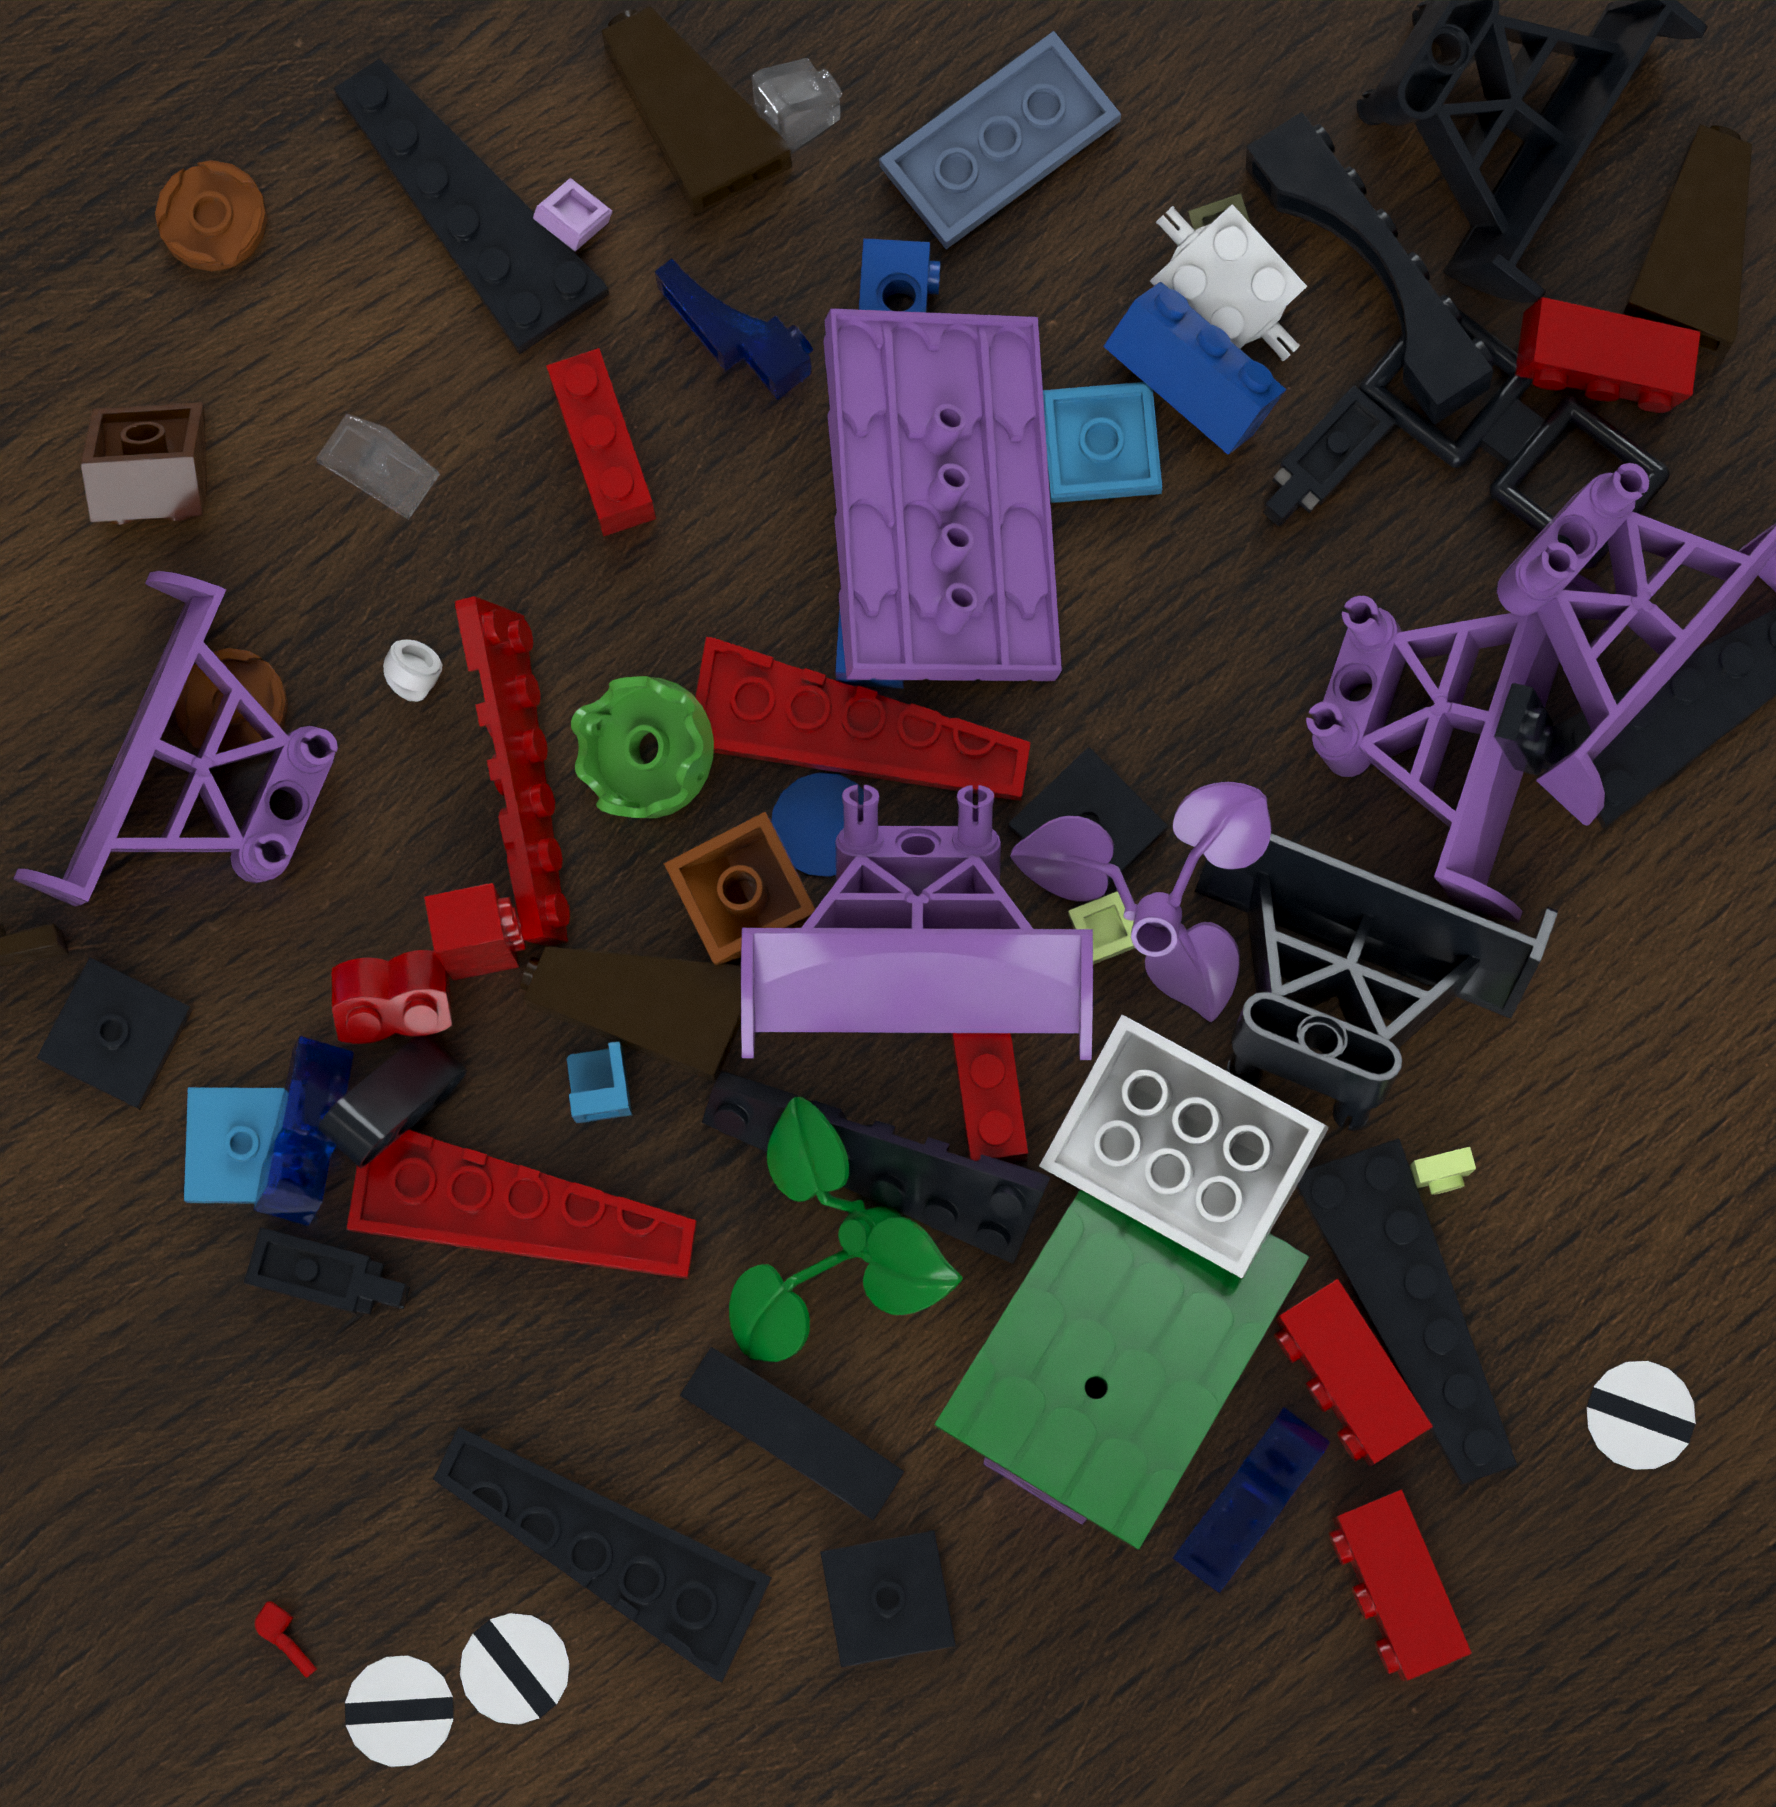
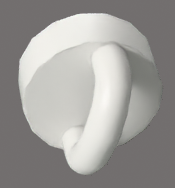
M407 639L396 641L391 646L383 664L384 676L388 685L402 698L414 702L421 701L427 696L428 692L435 686L443 666L439 656L431 648L418 641Z

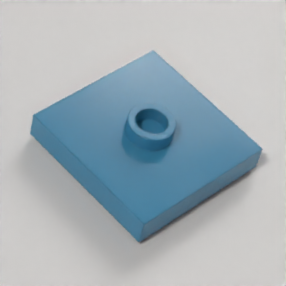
M1145 382L1043 390L1050 503L1162 494L1152 388Z
M188 1087L184 1201L186 1203L301 1204L304 1090L302 1088Z

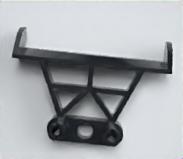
M1426 0L1417 5L1420 10H1414L1412 13L1414 29L1377 86V89H1371L1362 93L1361 96L1365 99L1357 101V113L1359 118L1368 125H1379L1386 122L1392 126H1403L1415 123L1469 221L1470 229L1443 271L1446 275L1476 290L1516 302L1535 303L1545 295L1546 291L1540 285L1515 267L1655 37L1660 36L1680 40L1702 38L1708 28L1703 21L1677 0H1618L1608 3L1589 36L1499 15V0ZM1433 41L1438 44L1442 53L1440 64L1437 63L1432 55ZM1508 41L1522 45L1513 62ZM1551 52L1575 57L1540 115L1522 101V98ZM1474 55L1484 97L1487 101L1443 105ZM1478 117L1463 141L1452 119ZM1504 127H1506L1522 139L1523 143L1491 192L1479 168Z
M1272 833L1263 855L1255 863L1245 868L1223 869L1206 860L1194 892L1248 913L1256 994L1249 997L1244 1004L1233 1030L1231 1045L1234 1053L1227 1063L1226 1071L1238 1078L1241 1073H1245L1244 1081L1254 1086L1259 1083L1263 1076V1070L1337 1099L1332 1111L1335 1122L1340 1127H1343L1347 1116H1351L1353 1118L1348 1130H1359L1367 1123L1372 1108L1383 1104L1400 1072L1402 1057L1398 1048L1457 997L1510 1019L1512 1018L1541 961L1558 910L1547 906L1532 938ZM1275 924L1347 953L1346 958L1275 930ZM1358 958L1433 988L1427 992L1357 963ZM1281 977L1291 980V982L1282 985ZM1336 996L1346 1022L1314 1010L1312 1007L1329 1001ZM1382 1017L1393 1022L1386 1027ZM1309 1047L1316 1048L1323 1054L1315 1053L1314 1051L1310 1050Z

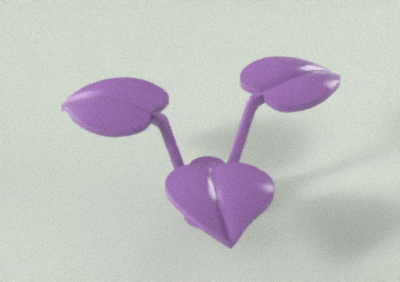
M1219 782L1200 787L1187 795L1175 812L1173 831L1177 838L1188 845L1194 846V848L1189 853L1170 895L1163 892L1152 893L1142 898L1138 905L1133 901L1120 868L1109 863L1114 852L1112 838L1099 824L1090 819L1080 816H1063L1053 819L1013 847L1010 857L1026 876L1049 892L1068 900L1091 901L1100 898L1107 890L1108 876H1110L1125 907L1124 918L1134 921L1131 940L1134 947L1146 955L1145 968L1151 981L1163 993L1189 1006L1209 1022L1214 1021L1228 1003L1236 986L1240 967L1238 945L1228 931L1212 922L1198 923L1186 930L1185 926L1181 924L1182 909L1180 904L1189 879L1202 854L1205 855L1210 863L1223 869L1245 868L1255 863L1263 855L1270 841L1271 820L1267 797L1259 789L1242 783Z

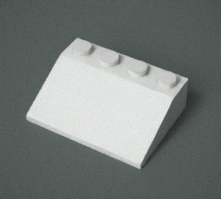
M1121 1015L1039 1167L1238 1277L1243 1278L1301 1180L1329 1127L1130 1018Z

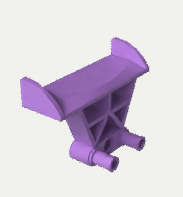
M1633 463L1621 465L1614 473L1598 475L1577 492L1502 574L1497 587L1499 601L1512 614L1528 616L1536 612L1538 613L1591 728L1592 733L1578 749L1544 771L1536 780L1586 826L1604 808V788L1600 775L1592 761L1683 665L1733 607L1757 575L1776 592V523L1743 546L1738 552L1632 512L1635 508V500L1643 496L1642 493L1647 492L1649 487L1647 473L1642 467ZM1558 535L1567 537L1572 542L1575 552L1568 545L1559 543ZM1608 540L1616 594L1563 590ZM1642 550L1665 558L1648 578L1646 577ZM1680 564L1726 581L1683 630L1657 605L1649 601ZM1577 618L1609 620V622L1588 643ZM1628 625L1660 656L1619 703L1616 704L1596 659L1624 627Z
M155 571L149 573L145 584L185 602L184 607L63 879L29 869H18L13 878L15 881L76 907L89 901L110 852H231V863L236 874L243 880L252 883L274 879L286 869L333 763L334 755L338 748L337 741L329 731L313 726L300 727L286 734L203 642L226 592V589L173 572ZM194 662L224 695L197 757L160 740ZM235 709L264 739V741L216 754ZM275 751L239 831L209 769ZM152 757H156L189 772L161 838H117ZM275 790H284L291 794L295 800V813L291 819L282 820L272 813L269 801ZM198 793L220 838H179Z
M1579 574L1563 589L1609 594L1596 583ZM1367 596L1351 598L1344 606L1349 613L1342 612L1343 622L1348 628L1324 700L1315 704L1309 710V714L1314 719H1306L1308 729L1313 734L1312 741L1315 750L1332 772L1342 777L1359 775L1369 767L1370 763L1373 764L1449 826L1450 830L1434 875L1435 879L1456 907L1519 923L1523 911L1513 901L1487 886L1523 776L1522 771L1513 768L1494 735L1512 683L1533 687L1544 707L1546 705L1560 661L1538 613L1536 612L1528 616L1508 613L1403 632L1393 616L1388 611L1378 608L1373 599ZM1511 643L1489 711L1461 705L1479 649ZM1450 654L1438 689L1419 659ZM1406 661L1435 704L1384 727ZM1364 683L1372 684V690L1366 698L1360 701H1349L1350 694L1358 685ZM1453 728L1481 735L1456 811L1432 792ZM1420 744L1410 774L1391 759V757Z
M858 785L848 787L842 794L844 828L837 835L835 841L836 883L802 928H742V1058H754L755 1032L1079 1033L1080 1060H1092L1093 929H1033L1000 885L1001 841L996 831L992 829L994 794L993 791L985 786L978 785V805H973V785L966 786L958 791V826H878V791L874 787L864 785L863 805L858 804Z

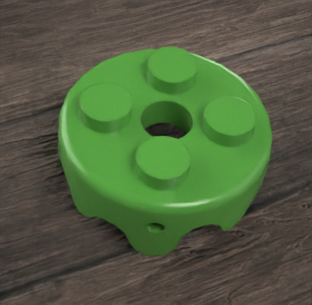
M649 676L619 678L609 683L608 691L599 700L582 706L572 717L571 729L577 736L579 744L575 772L580 780L585 782L597 794L599 800L596 806L601 811L631 818H660L671 815L688 805L695 798L709 776L714 754V738L711 723L703 706L694 695L677 683ZM651 732L658 741V753L655 759L647 764L641 758L639 747L643 737Z

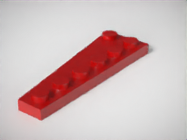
M476 596L455 601V608L468 671L479 670L485 702L475 704L479 726L487 727L490 736L493 738L496 752L492 759L487 760L490 780L494 781L499 793L505 796L507 806L500 810L498 819L503 844L507 853V863L523 941L544 946L568 942L566 926L570 921V910L565 896L561 893L559 870L562 868L563 858L561 848L553 834L551 815L555 811V799L550 786L546 782L544 760H546L548 755L546 738L541 729H539L536 706L540 703V689L536 678L532 674L529 652L533 648L532 632L529 624L524 619V615Z
M706 637L695 698L703 706L711 723L714 753L959 791L966 786L973 785V794H978V785H981L993 791L994 797L1022 801L1031 742L959 718H948L942 716L937 711L913 703L909 705L879 695L877 691L859 685L854 687L827 678L825 674L807 668L803 670L775 661L771 656L716 638Z
M408 1130L365 1167L360 1169L357 1166L347 1230L350 1232L689 1279L697 1222L681 1215L627 1198L604 1193L589 1186L569 1182L541 1173L535 1169L512 1164L478 1151L458 1147Z

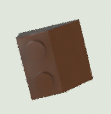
M203 402L92 409L81 459V469L91 522L108 521L112 524L122 525L137 519L164 518L169 521H182L192 516L203 515L207 492Z

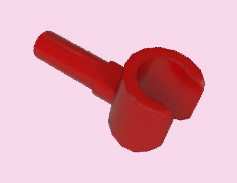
M268 1601L255 1618L257 1633L267 1641L275 1644L280 1651L282 1650L305 1678L309 1677L317 1668L293 1639L284 1634V1631L294 1617L272 1601Z

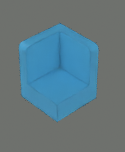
M620 1041L608 1043L609 1049L571 1054L567 1057L571 1087L569 1100L571 1114L576 1123L632 1115L624 1051Z

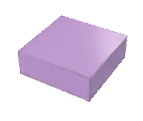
M570 178L536 207L533 219L572 250L576 251L608 224L612 210Z

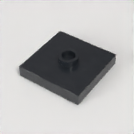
M1090 747L1084 750L1008 823V828L1022 841L1045 823L1059 817L1080 816L1090 819L1099 824L1112 838L1114 852L1109 863L1118 866L1121 873L1168 828V825ZM1108 876L1109 886L1113 882V879L1110 876ZM1081 901V902H1082L1083 904H1086V903H1089V902H1091V901Z
M89 957L37 1059L141 1110L193 1009Z
M935 1531L820 1552L841 1668L956 1646Z

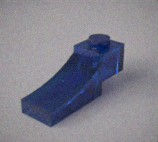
M670 259L655 271L659 291L725 372L741 359H744L777 400L812 374L811 359L808 354L813 349L806 337L795 325L786 328L777 316L765 322L731 308L701 288L673 259Z
M299 1036L293 1047L280 1109L269 1149L262 1164L254 1206L255 1211L303 1225H310L323 1202L330 1157L336 1147L317 1128L327 1112L347 1094L354 1055L353 1051Z
M1283 1407L1177 1550L1173 1559L1220 1593L1322 1457L1330 1441Z

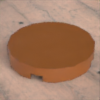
M209 160L197 163L198 166L191 167L186 171L183 168L171 176L159 194L155 216L161 239L173 257L190 268L213 272L235 267L250 257L263 240L268 219L263 195L250 175L233 164Z
M233 648L213 651L217 658L282 729L285 725L288 701L284 683L271 665L251 651ZM197 664L192 666L174 709L179 728L192 746L200 750L224 695ZM235 709L216 754L264 741V739Z

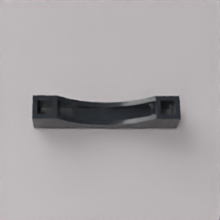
M1300 112L1247 146L1246 170L1276 211L1303 218L1332 232L1355 249L1376 272L1392 299L1401 326L1404 348L1402 382L1435 425L1490 390L1493 374L1492 367L1494 366L1493 357L1479 338L1471 340L1461 327L1462 317L1454 302L1445 294L1439 297L1428 282L1430 280L1428 269L1422 259L1413 251L1409 254L1406 253L1396 239L1398 231L1390 216L1383 209L1375 211L1366 199L1367 191L1358 173L1350 166L1344 169L1334 156L1335 147L1326 130L1320 124L1312 126L1305 115Z

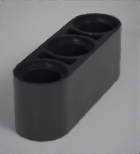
M430 1035L416 1036L344 1095L323 1117L317 1129L361 1169L440 1104L462 1081L467 1073V1069Z

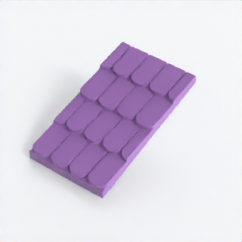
M830 309L825 319L824 353L830 411L827 416L837 509L835 531L841 583L839 605L847 680H871V678H876V680L928 679L975 681L980 679V681H1055L1061 673L1062 667L1038 317Z

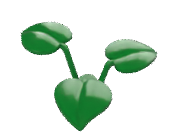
M801 1096L790 1100L771 1134L767 1149L768 1169L774 1183L783 1194L794 1201H807L817 1195L821 1204L847 1211L849 1215L844 1219L839 1228V1242L843 1247L841 1251L792 1275L785 1282H783L777 1270L769 1264H761L749 1268L738 1278L730 1296V1326L741 1351L751 1360L777 1362L794 1356L802 1349L810 1332L809 1312L801 1297L792 1292V1290L797 1285L845 1260L858 1257L869 1263L863 1277L865 1293L876 1307L892 1315H907L931 1307L952 1292L963 1279L947 1262L929 1234L916 1222L901 1217L899 1212L893 1207L882 1205L865 1210L862 1200L848 1201L834 1197L829 1193V1191L842 1188L848 1180L849 1162L844 1144L827 1118L811 1102Z

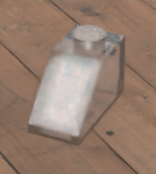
M808 58L763 68L751 75L755 110L786 140L791 153L840 120L839 98L842 97L840 87L826 69L818 72Z

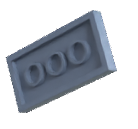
M1053 31L879 158V166L943 247L948 249L1118 124L1121 120V113Z

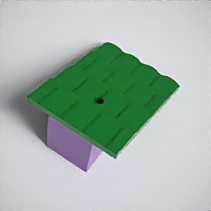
M1080 1189L934 1426L985 1457V1466L1083 1525L1088 1519L1139 1550L1301 1273L1309 1256L1295 1249L1286 1241L1269 1233L1243 1278H1240ZM1091 1379L1100 1380L1106 1387V1395L1100 1399L1090 1398L1085 1392V1383Z

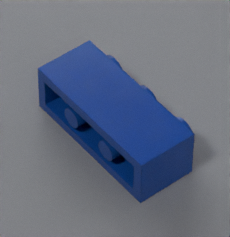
M1159 282L1134 300L1103 346L1228 455L1255 434L1286 391V388L1273 378L1271 372L1264 365L1249 358L1231 342L1226 332L1217 326L1211 325L1189 306L1183 295L1173 289H1169L1162 282Z

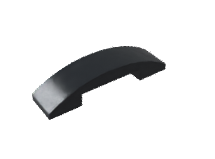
M710 1347L680 1394L681 1397L740 1433L873 1521L905 1472L824 1417L713 1347Z

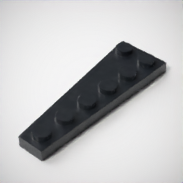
M380 58L334 88L338 99L519 355L609 295L606 284L564 242L534 220V212Z
M1776 608L1694 651L1641 711L1592 761L1600 775L1605 792L1604 808L1596 816L1602 828L1617 820L1681 768L1688 765L1756 710L1776 697ZM1635 683L1613 695L1616 704L1619 703ZM1583 711L1555 725V742L1565 746V757L1581 746L1592 733Z
M722 1071L713 1086L702 1123L767 1152L771 1134L790 1100L799 1096ZM809 1101L827 1118L844 1144L849 1162V1176L843 1187L876 1201L880 1205L893 1207L898 1212L929 1225L933 1229L942 1231L988 1254L995 1255L1014 1264L1051 1177L983 1154L977 1162L949 1153V1143L928 1137L925 1144H921L896 1136V1126L875 1120L874 1124L862 1125L847 1120L840 1108L818 1101Z
M1398 1138L1307 1169L1295 1189L1324 1241L1326 1240L1342 1269L1341 1271L1358 1297L1370 1319V1324L1379 1340L1381 1339L1398 1369V1373L1433 1425L1429 1430L1459 1484L1462 1485L1517 1466L1400 1139Z
M458 1427L433 1478L434 1481L593 1592L710 1677L723 1683L772 1577Z

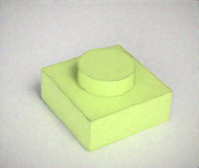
M1118 891L1068 911V916L1074 929H1093V965L1135 948L1131 940L1134 921L1124 918L1125 907Z
M1470 1147L1414 1160L1409 1166L1417 1188L1429 1186L1431 1195L1464 1187L1463 1177L1469 1176L1476 1169Z

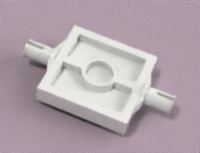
M1233 204L1211 224L1198 228L1195 231L1174 209L1175 207L1172 206L1166 212V215L1178 226L1179 231L1164 215L1156 221V224L1160 225L1178 247L1170 262L1150 280L1152 285L1155 286L1162 282L1169 289L1179 292L1185 297L1189 306L1206 321L1226 332L1231 342L1239 349L1246 343L1262 337L1282 361L1286 360L1291 354L1277 340V337L1292 352L1299 348L1300 344L1289 335L1278 321L1286 306L1307 285Z

